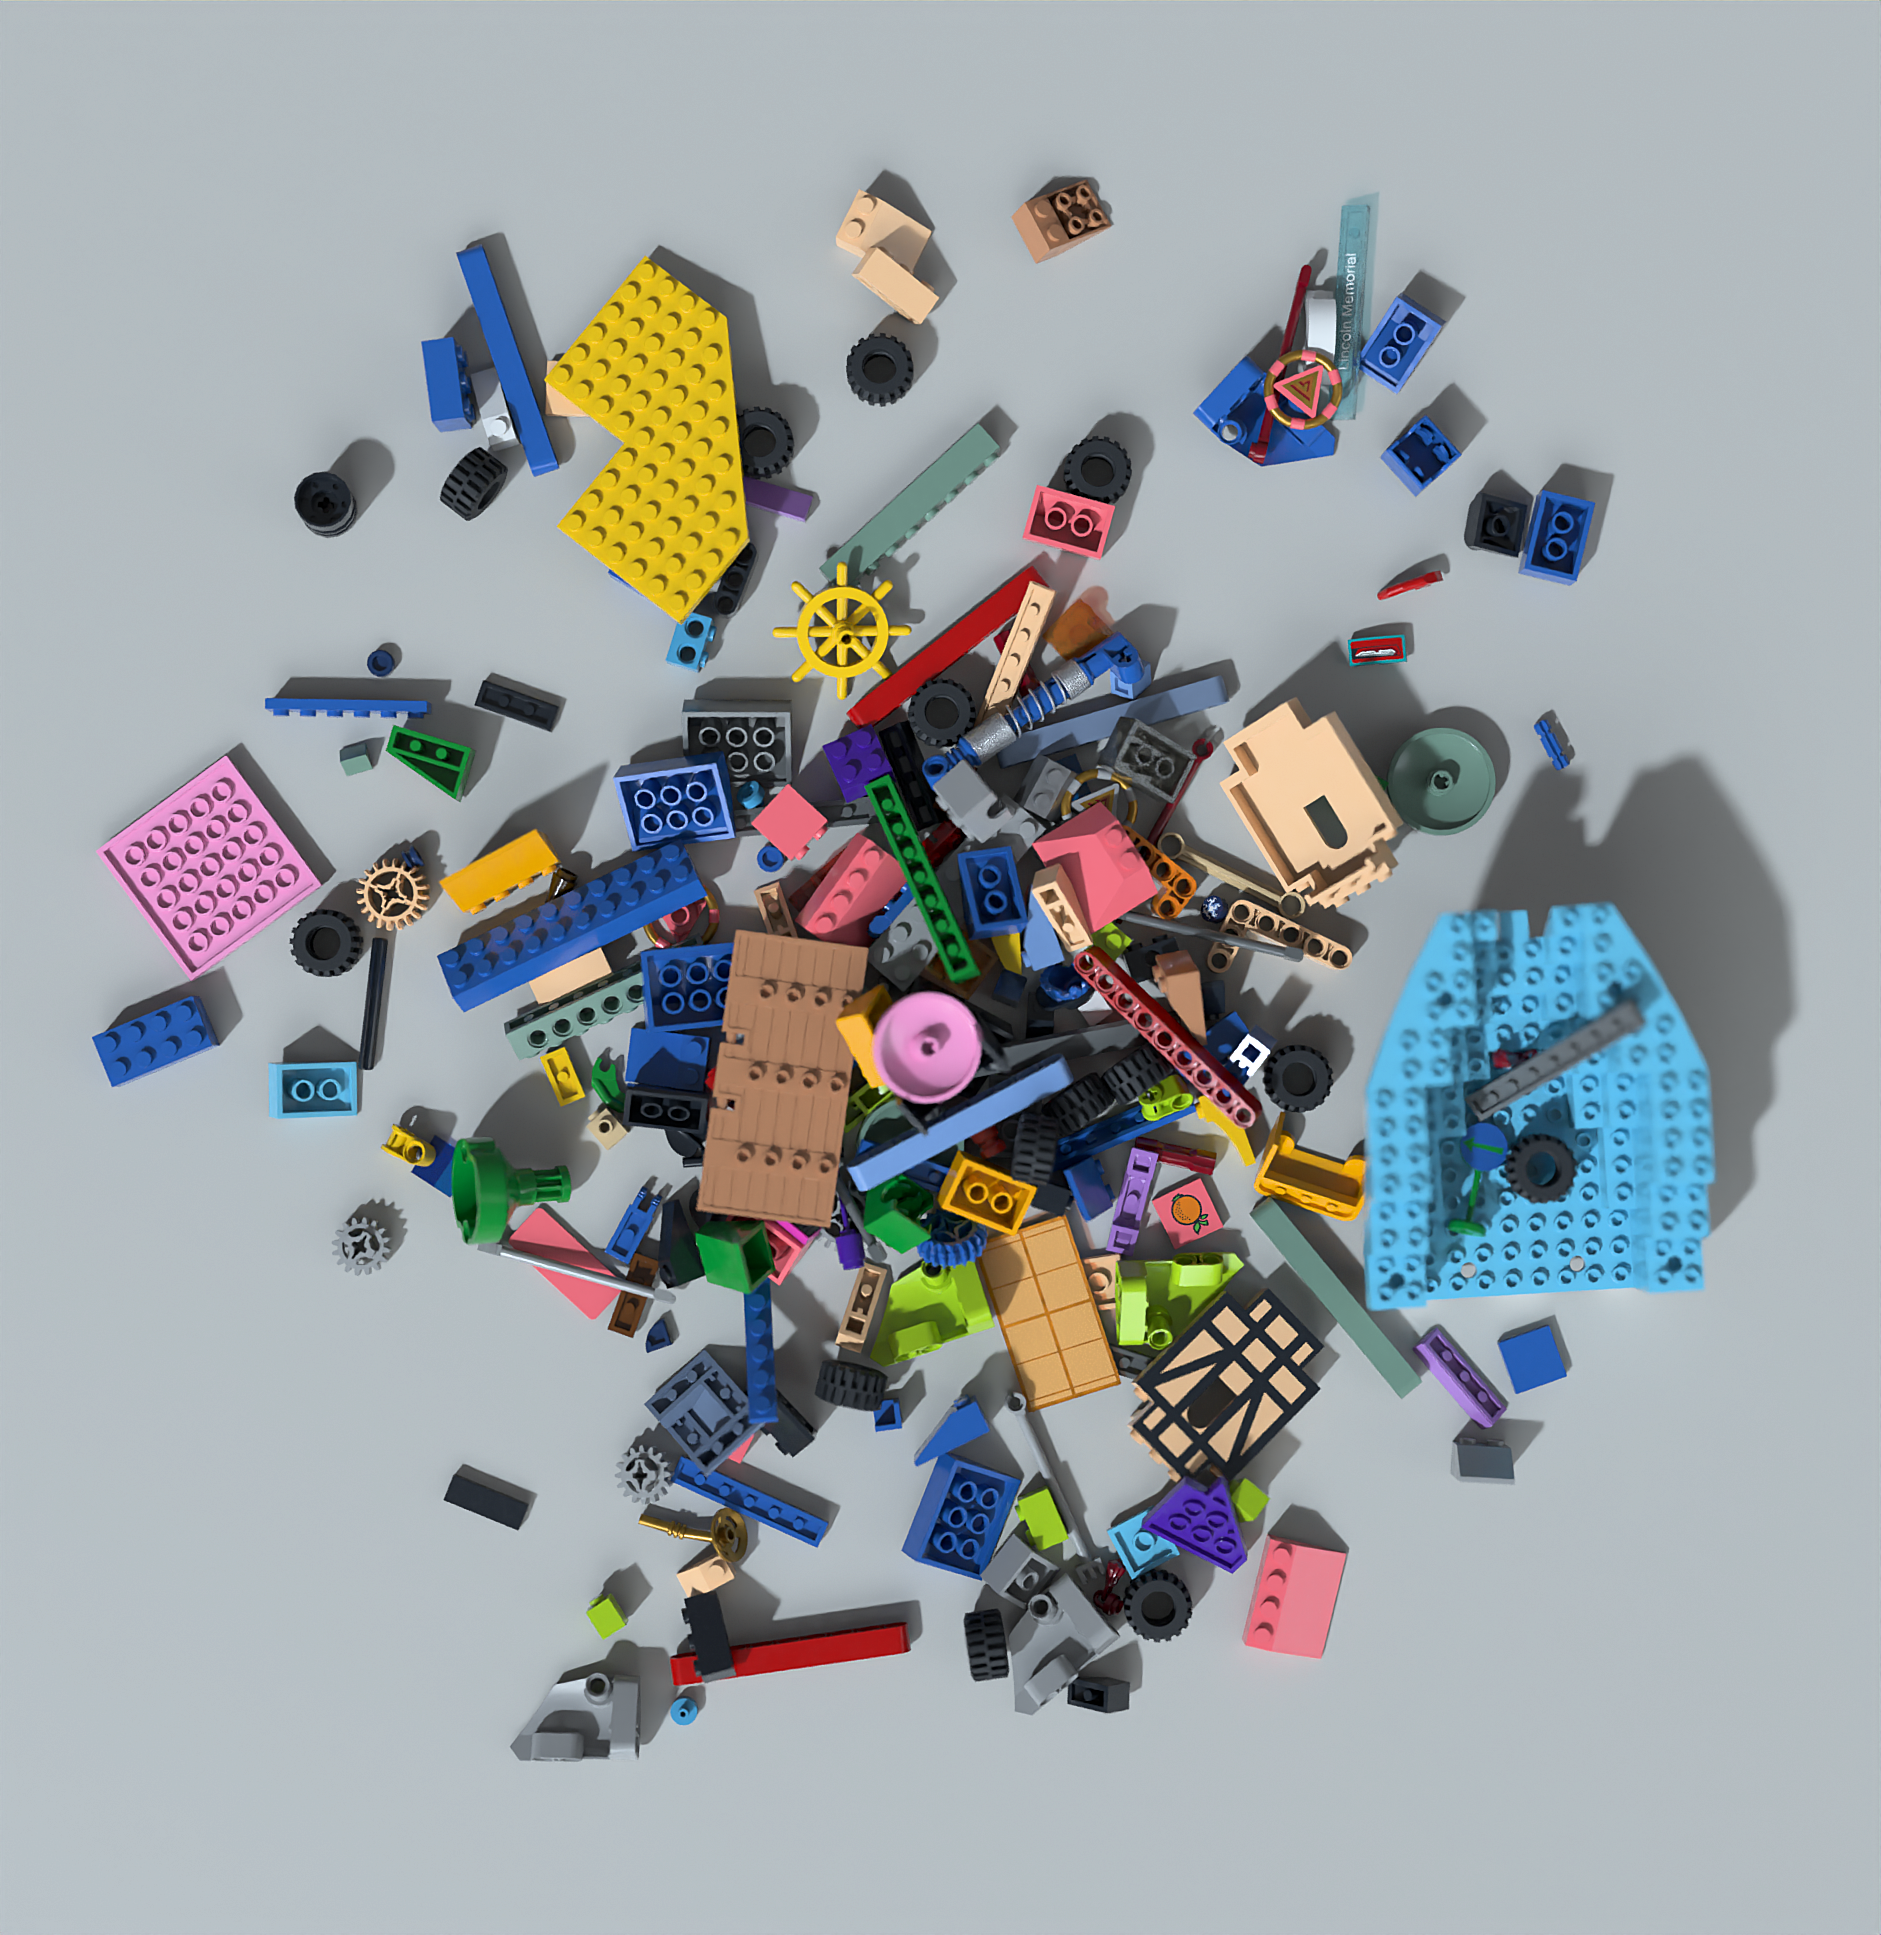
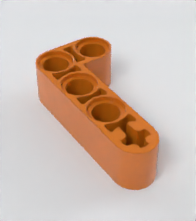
M1121 824L1136 849L1144 846L1146 854L1143 860L1148 867L1152 879L1161 886L1151 901L1150 908L1152 913L1159 918L1175 919L1195 894L1197 889L1195 879L1132 828ZM1164 862L1166 872L1162 876H1158L1156 868L1160 863ZM1184 878L1187 885L1185 890L1179 893L1177 883ZM1168 900L1170 902V909L1167 913L1162 914L1160 906L1162 902Z

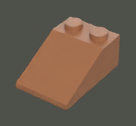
M1187 950L1155 955L1156 966H1152L1155 982H1158L1160 992L1166 994L1171 1005L1199 1043L1207 1045L1199 971Z

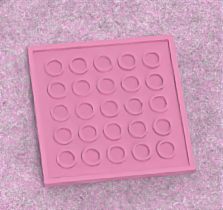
M227 755L96 850L97 854L191 981L196 980L323 886Z

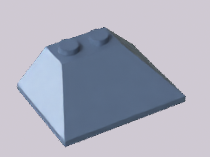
M705 1349L644 1404L686 1451L691 1460L706 1477L765 1424H750L748 1397Z

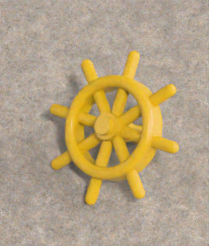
M841 561L837 564V585L824 588L812 595L799 581H794L791 584V589L805 604L799 613L796 627H775L772 634L778 638L797 637L799 648L806 661L792 674L791 678L794 682L801 681L815 668L825 675L837 677V697L840 700H844L848 695V677L862 674L871 667L884 680L889 679L893 675L879 660L886 648L888 636L909 635L912 629L909 625H888L886 615L878 603L892 589V581L885 580L870 595L858 587L848 585V567L845 562ZM848 598L861 602L862 604L848 617ZM837 599V618L823 605L824 603ZM869 611L872 612L876 625L855 626ZM816 613L829 626H809L813 614ZM855 636L876 637L869 650ZM808 637H828L815 652L811 648ZM837 644V664L823 660L828 652ZM851 647L861 659L848 664V648Z

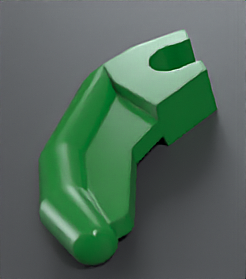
M598 1057L592 1069L591 1085L605 1105L618 1113L624 1114L626 1095L618 1088L616 1066L611 1064L610 1069L604 1072L600 1069L603 1059Z

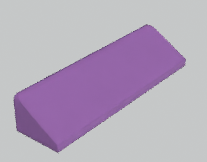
M744 476L743 485L746 505L804 523L806 522L813 496Z
M1437 1327L1412 1348L1414 1353L1481 1430L1493 1426L1507 1410Z

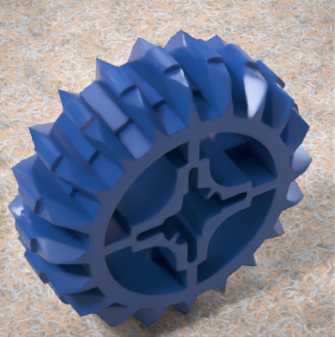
M936 1209L935 1214L927 1213L926 1219H920L922 1228L928 1224L932 1226L930 1239L917 1245V1252L919 1257L924 1258L925 1263L931 1262L933 1267L942 1265L943 1269H945L947 1266L955 1268L959 1264L966 1266L967 1261L975 1262L976 1256H982V1251L986 1249V1237L988 1235L987 1229L982 1223L949 1210L940 1211Z

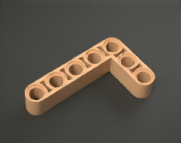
M1238 900L1231 904L1227 916L1222 921L1218 930L1224 933L1225 930L1231 929L1235 931L1236 936L1244 937L1247 930L1283 947L1289 946L1301 949L1305 957L1333 970L1346 969L1350 966L1353 959L1352 953L1347 947L1246 900ZM1237 905H1243L1247 908L1248 916L1246 919L1240 920L1236 918L1234 910ZM1263 916L1269 917L1272 921V928L1269 931H1263L1259 927V920ZM1286 928H1292L1296 932V940L1292 943L1285 941L1283 937ZM1312 939L1318 940L1321 944V949L1317 954H1312L1308 950V943ZM1213 941L1205 959L1208 970L1213 973L1227 971L1239 947ZM1337 950L1345 955V962L1341 966L1334 964L1332 961V955ZM1216 953L1223 955L1225 958V965L1221 969L1215 968L1211 962L1213 955Z

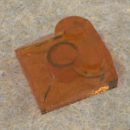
M1080 598L1042 635V638L1068 662L1074 657H1081L1112 635L1113 632L1093 612V609Z

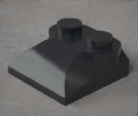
M1485 493L1477 494L1468 509L1464 532L1466 546L1474 551L1482 550L1518 558L1528 505Z

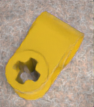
M392 1125L393 1131L386 1144H382V1150L412 1165L425 1167L434 1162L436 1150L431 1144L399 1125ZM421 1147L423 1154L422 1157L418 1160L416 1157L417 1150Z

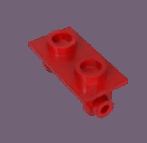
M951 819L947 822L944 821L932 833L937 839L935 843L928 837L922 842L933 868L938 867L951 850L958 848L966 836L962 829Z

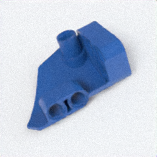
M1248 355L1238 363L1193 412L1221 442L1232 447L1247 458L1251 443H1257L1267 406L1263 390L1267 374ZM1280 394L1278 406L1283 413L1293 418L1311 419L1310 416L1283 394ZM1274 418L1264 463H1255L1263 467L1334 455L1335 437L1322 425L1306 430L1293 429L1281 424ZM1228 425H1234L1238 431L1236 438L1230 441L1226 440L1223 436V430Z

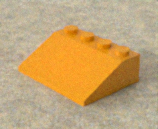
M535 829L439 882L463 913L468 914L471 912L472 915H475L487 908L485 904L493 899L496 902L502 901L510 896V890L519 887L521 890L533 884L534 880L532 878L540 874L545 877L557 871L556 865L562 862L547 834Z

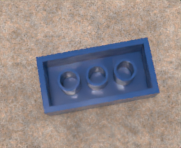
M190 996L92 1037L112 1087L124 1086L220 1046L200 996Z

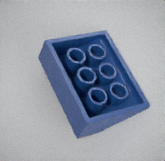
M723 751L622 765L613 777L633 852L662 848L679 839L686 845L736 837L730 778Z
M734 942L640 952L646 1033L723 1025Z
M946 1452L938 1456L901 1551L915 1562L982 1581L983 1578L980 1575L986 1569L1021 1480L953 1453Z

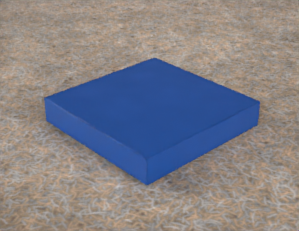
M1544 1325L1497 1342L1515 1394L1567 1377L1549 1325Z

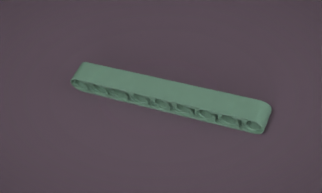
M1270 1196L1249 1213L1256 1224L1401 1399L1422 1383V1380Z

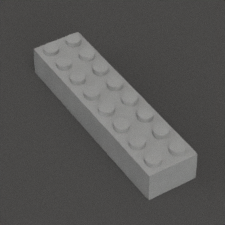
M1004 794L1001 800L1014 815L1013 818L984 843H981L975 836L972 839L967 837L936 872L960 928L965 923L958 854L1011 846L1016 865L1032 847V843L1037 841L1046 830L1007 794ZM915 898L870 947L867 955V960L903 992L906 991L939 953Z

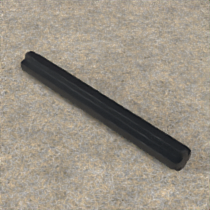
M375 937L372 939L358 1068L361 1070H373L388 946V940L385 938Z

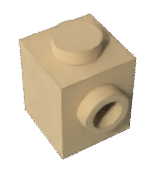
M598 1108L588 1117L591 1122L586 1127L607 1151L612 1149L630 1132L610 1108H606L604 1111Z

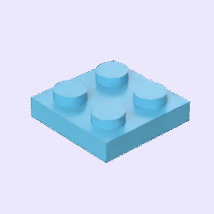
M1154 1505L1107 1529V1533L1132 1579L1180 1554L1175 1544L1141 1527L1142 1519L1155 1507Z

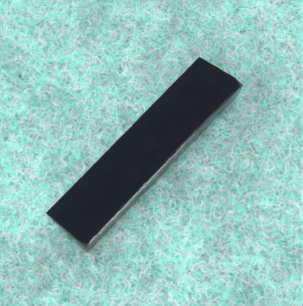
M899 722L878 732L917 831L919 832L948 819L946 813L933 808L937 793L931 789L922 771L925 760L911 729L910 722Z

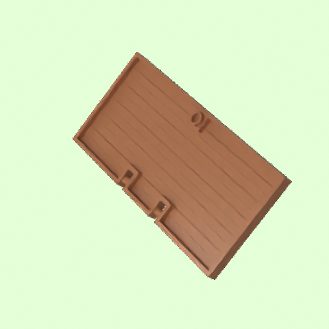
M736 930L722 1032L727 1033L725 1043L720 1042L713 1090V1097H717L716 1108H711L697 1210L830 1227L854 1057L835 1020L846 1005L862 996L868 948ZM737 1034H744L743 1045L736 1044ZM728 1099L735 1100L734 1110H727Z

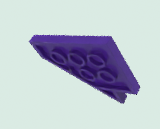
M1185 1476L1142 1519V1528L1232 1574L1247 1561L1248 1550L1226 1478L1223 1476L1209 1488Z

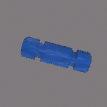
M1544 719L1536 723L1534 729L1537 735H1541L1540 741L1549 758L1552 757L1553 766L1556 770H1561L1567 767L1570 762L1566 754L1563 755L1562 751L1564 750L1555 733L1551 732L1550 729L1552 727L1549 721Z

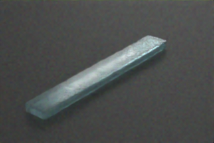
M1367 204L1348 205L1341 208L1335 295L1336 340L1334 365L1341 376L1343 392L1340 405L1329 420H1356L1370 206ZM1332 384L1329 385L1328 403L1332 398Z

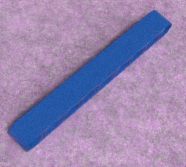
M480 244L456 252L534 477L560 469L483 245Z

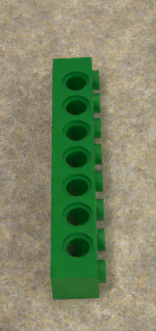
M886 775L865 785L867 794L951 981L957 986L980 975L981 972L895 782L889 775Z

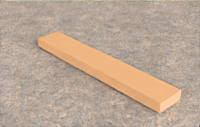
M1030 581L973 729L996 712L1002 716L1009 713L1006 705L1011 709L1056 596V590Z

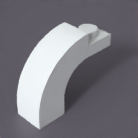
M1306 290L1305 350L1319 352L1334 363L1336 299H1333V291ZM1303 360V372L1320 364ZM1323 368L1321 385H1331L1328 372Z

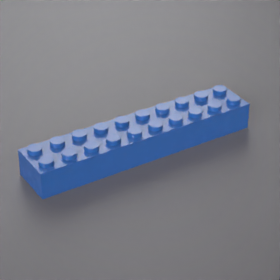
M679 839L439 954L437 958L452 998L461 1010L466 1012L708 895L690 854L682 840Z

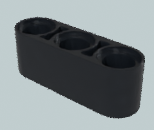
M751 542L744 549H750L753 552L752 558L748 561H741L737 556L724 572L717 589L713 605L717 614L722 618H732L739 611L758 562L757 550ZM740 574L743 576V582L739 586H732L729 584L730 576ZM723 599H731L733 601L731 610L722 611L719 609V604Z

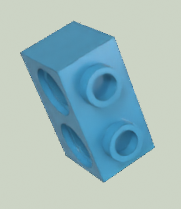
M692 612L682 625L677 622L666 662L699 673L700 667L705 668L709 657L706 647L708 641L713 642L717 627L713 626V619ZM694 623H701L704 626L703 632L698 636H693L689 632L691 625ZM687 648H692L696 651L695 658L688 662L682 660V652Z

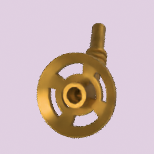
M722 1508L715 1513L711 1523V1532L687 1528L686 1524L681 1526L680 1522L675 1524L673 1520L667 1522L645 1514H641L638 1522L640 1525L666 1532L668 1536L673 1534V1538L679 1536L680 1540L687 1538L713 1543L719 1556L727 1562L739 1561L747 1549L748 1535L745 1523L739 1513L730 1508ZM726 1516L732 1520L736 1528H734L729 1520H726ZM738 1538V1546L734 1553L731 1548L735 1539Z

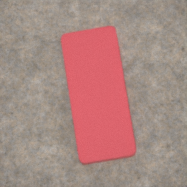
M537 1208L508 1240L514 1249L617 1277L543 1208ZM533 1266L592 1320L596 1319L621 1292L620 1289Z

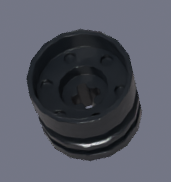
M328 472L313 473L305 477L296 488L294 495L295 509L306 527L314 534L325 538L339 537L348 532L355 523L358 513L356 500L345 481L337 475ZM331 503L333 508H330L328 513H325L323 508H327L328 504Z

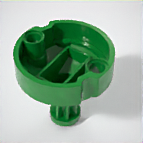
M488 1136L459 1139L452 1159L451 1189L457 1227L461 1229L462 1240L467 1245L497 1243L501 1239L506 1226L518 1206L534 1205L535 1202L546 1201L569 1202L571 1178L567 1166L561 1165L555 1166L554 1169L532 1170L531 1168L515 1169L501 1149L496 1147L493 1138Z

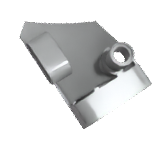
M1067 1572L1043 1593L1031 1598L1028 1605L1029 1609L1008 1635L1013 1668L1015 1712L1033 1716L1078 1677V1672L1120 1637L1119 1633L1100 1609ZM1043 1601H1047L1049 1605L1048 1611L1043 1615H1039L1038 1605Z
M593 1673L588 1678L555 1684L529 1723L510 1745V1748L519 1761L580 1762L582 1759L638 1760L641 1724L640 1676ZM597 1681H603L606 1685L603 1692L593 1693L591 1690L592 1685Z

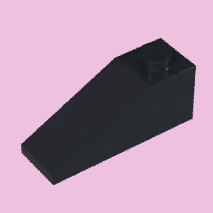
M679 1199L664 1203L662 1206L658 1265L660 1268V1278L667 1289L680 1286L706 1275Z

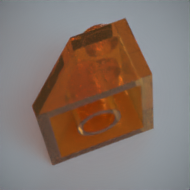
M961 928L981 974L956 986L951 981L938 950L925 967V970L959 997L969 1000L1000 956L977 939L969 940L968 933Z

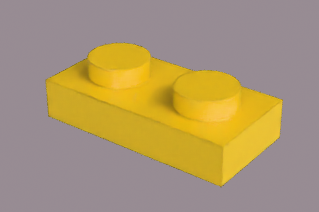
M566 1047L540 1057L560 1107L586 1097Z

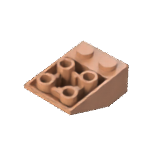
M1087 179L1029 200L1011 216L1036 264L1056 257L1111 227Z

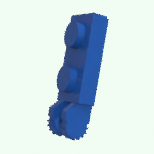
M907 882L900 889L903 893L897 901L892 898L882 911L886 914L876 916L873 922L869 924L867 932L872 939L879 938L914 899Z
M644 1186L640 1189L633 1204H630L604 1251L626 1264L630 1263L654 1218L653 1214L663 1198L657 1194L653 1198L647 1212L638 1208L647 1195L648 1188Z

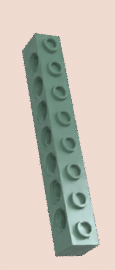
M700 933L666 949L702 946L705 943ZM641 960L505 1022V1035L519 1061L524 1058L535 1057L540 1051L550 1046H559L565 1039L574 1035H582L591 1027L598 1024H606L617 1015L630 1013L637 1009L639 1005L643 1004ZM633 985H641L638 990L629 989ZM609 996L617 997L614 1001H605ZM583 1008H592L588 1013L580 1012ZM559 1019H567V1020H568V1021H567L566 1023H564V1024H557V1023H556V1021H558ZM535 1030L543 1031L540 1035L531 1034Z

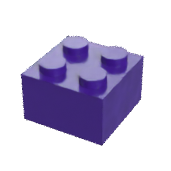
M872 724L822 746L847 803L867 795L864 786L886 775H889L896 782Z

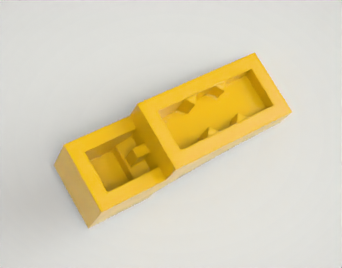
M1204 1094L1197 1096L1198 1103L1194 1105L1198 1118H1204L1206 1123L1213 1122L1225 1133L1234 1145L1244 1166L1255 1164L1256 1161L1244 1128L1236 1126Z

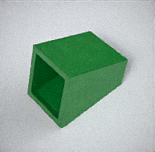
M764 1220L709 1221L695 1232L696 1244L699 1247L702 1265L707 1282L750 1294L776 1270Z

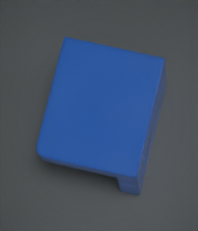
M899 1398L884 1399L881 1409L873 1411L875 1432L902 1429Z

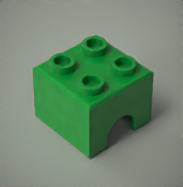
M899 1173L867 1190L863 1228L869 1234H873L882 1240L888 1247H892L900 1254H903L930 1239L932 1225L928 1224L922 1228L920 1219L926 1211L933 1208L934 1195L904 1174Z

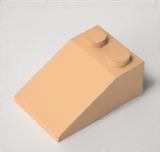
M859 189L836 235V245L861 258L865 256L869 248L883 247L894 256L892 260L898 265L904 264L913 271L932 231L885 201Z

